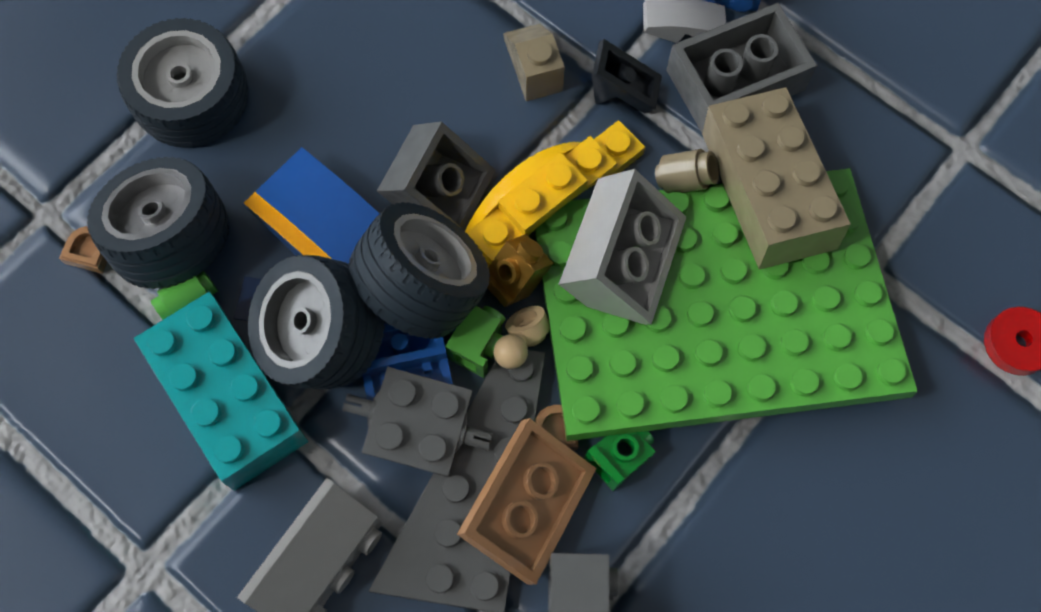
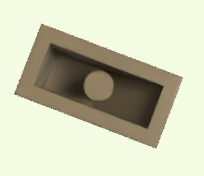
M536 24L503 33L526 101L563 92L565 66L554 36L541 24Z

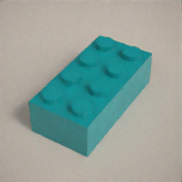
M210 291L133 338L220 481L233 491L309 442L264 374V371L257 365L256 359H254L253 354Z

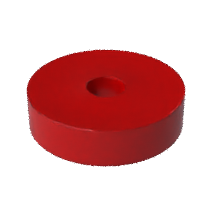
M1012 307L1002 311L989 322L984 333V346L989 358L996 366L1007 373L1018 376L1031 375L1041 370L1040 312L1028 307ZM1016 336H1020L1025 340L1026 347L1021 346L1017 342Z

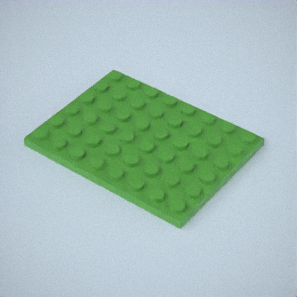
M850 168L826 171L851 223L838 250L760 270L723 183L712 184L706 190L687 193L677 191L666 193L664 190H659L686 216V220L652 324L647 325L586 307L559 285L590 199L568 202L534 230L536 242L554 263L543 276L542 284L547 317L550 324V336L566 440L572 441L912 398L917 392L916 384Z

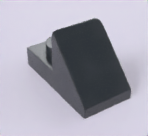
M605 39L599 41L592 73L595 103L601 104L614 97H618L644 114L656 110L662 75Z

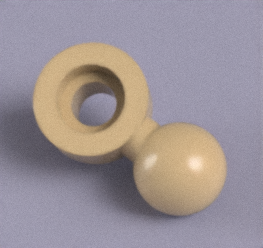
M525 307L515 312L507 320L505 327L509 335L501 337L494 346L493 352L496 362L506 369L518 368L527 359L528 347L535 346L546 338V334L550 330V324L542 307Z

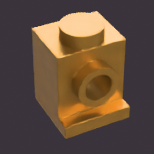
M527 234L508 240L488 267L490 274L488 290L504 307H507L529 297L554 263L543 252L542 247Z

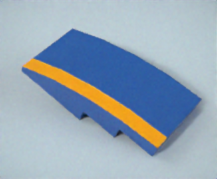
M302 147L243 203L295 256L316 255L343 261L348 264L356 244L373 220L380 214L343 180Z

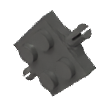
M387 367L381 389L373 400L348 393L345 400L361 407L348 403L343 405V412L368 417V433L362 449L363 454L449 477L454 456L462 447V444L488 451L490 443L474 439V437L491 441L493 434L467 427V410L473 390Z

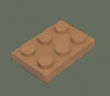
M532 419L521 420L457 535L527 585H536L597 468Z

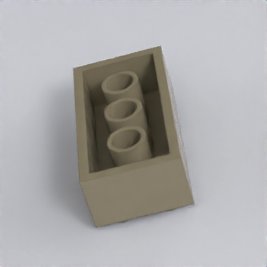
M787 88L709 105L702 135L708 150L712 151L717 158L719 176L759 270L838 250L851 223Z

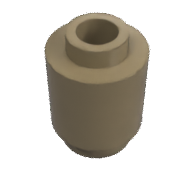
M703 149L663 155L660 163L655 168L656 182L666 193L675 191L687 193L706 190L710 185L718 182L719 167L717 158L712 151L705 152Z

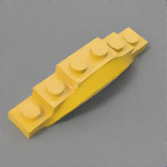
M618 120L595 139L589 136L582 142L562 143L542 150L520 163L502 178L482 201L470 220L465 233L479 247L489 267L506 241L524 234L529 236L564 205L595 185L598 178L621 173L644 154L645 146Z

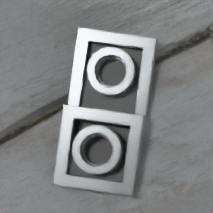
M645 0L643 3L644 33L678 43L685 34L694 37L726 24L725 6L703 0Z

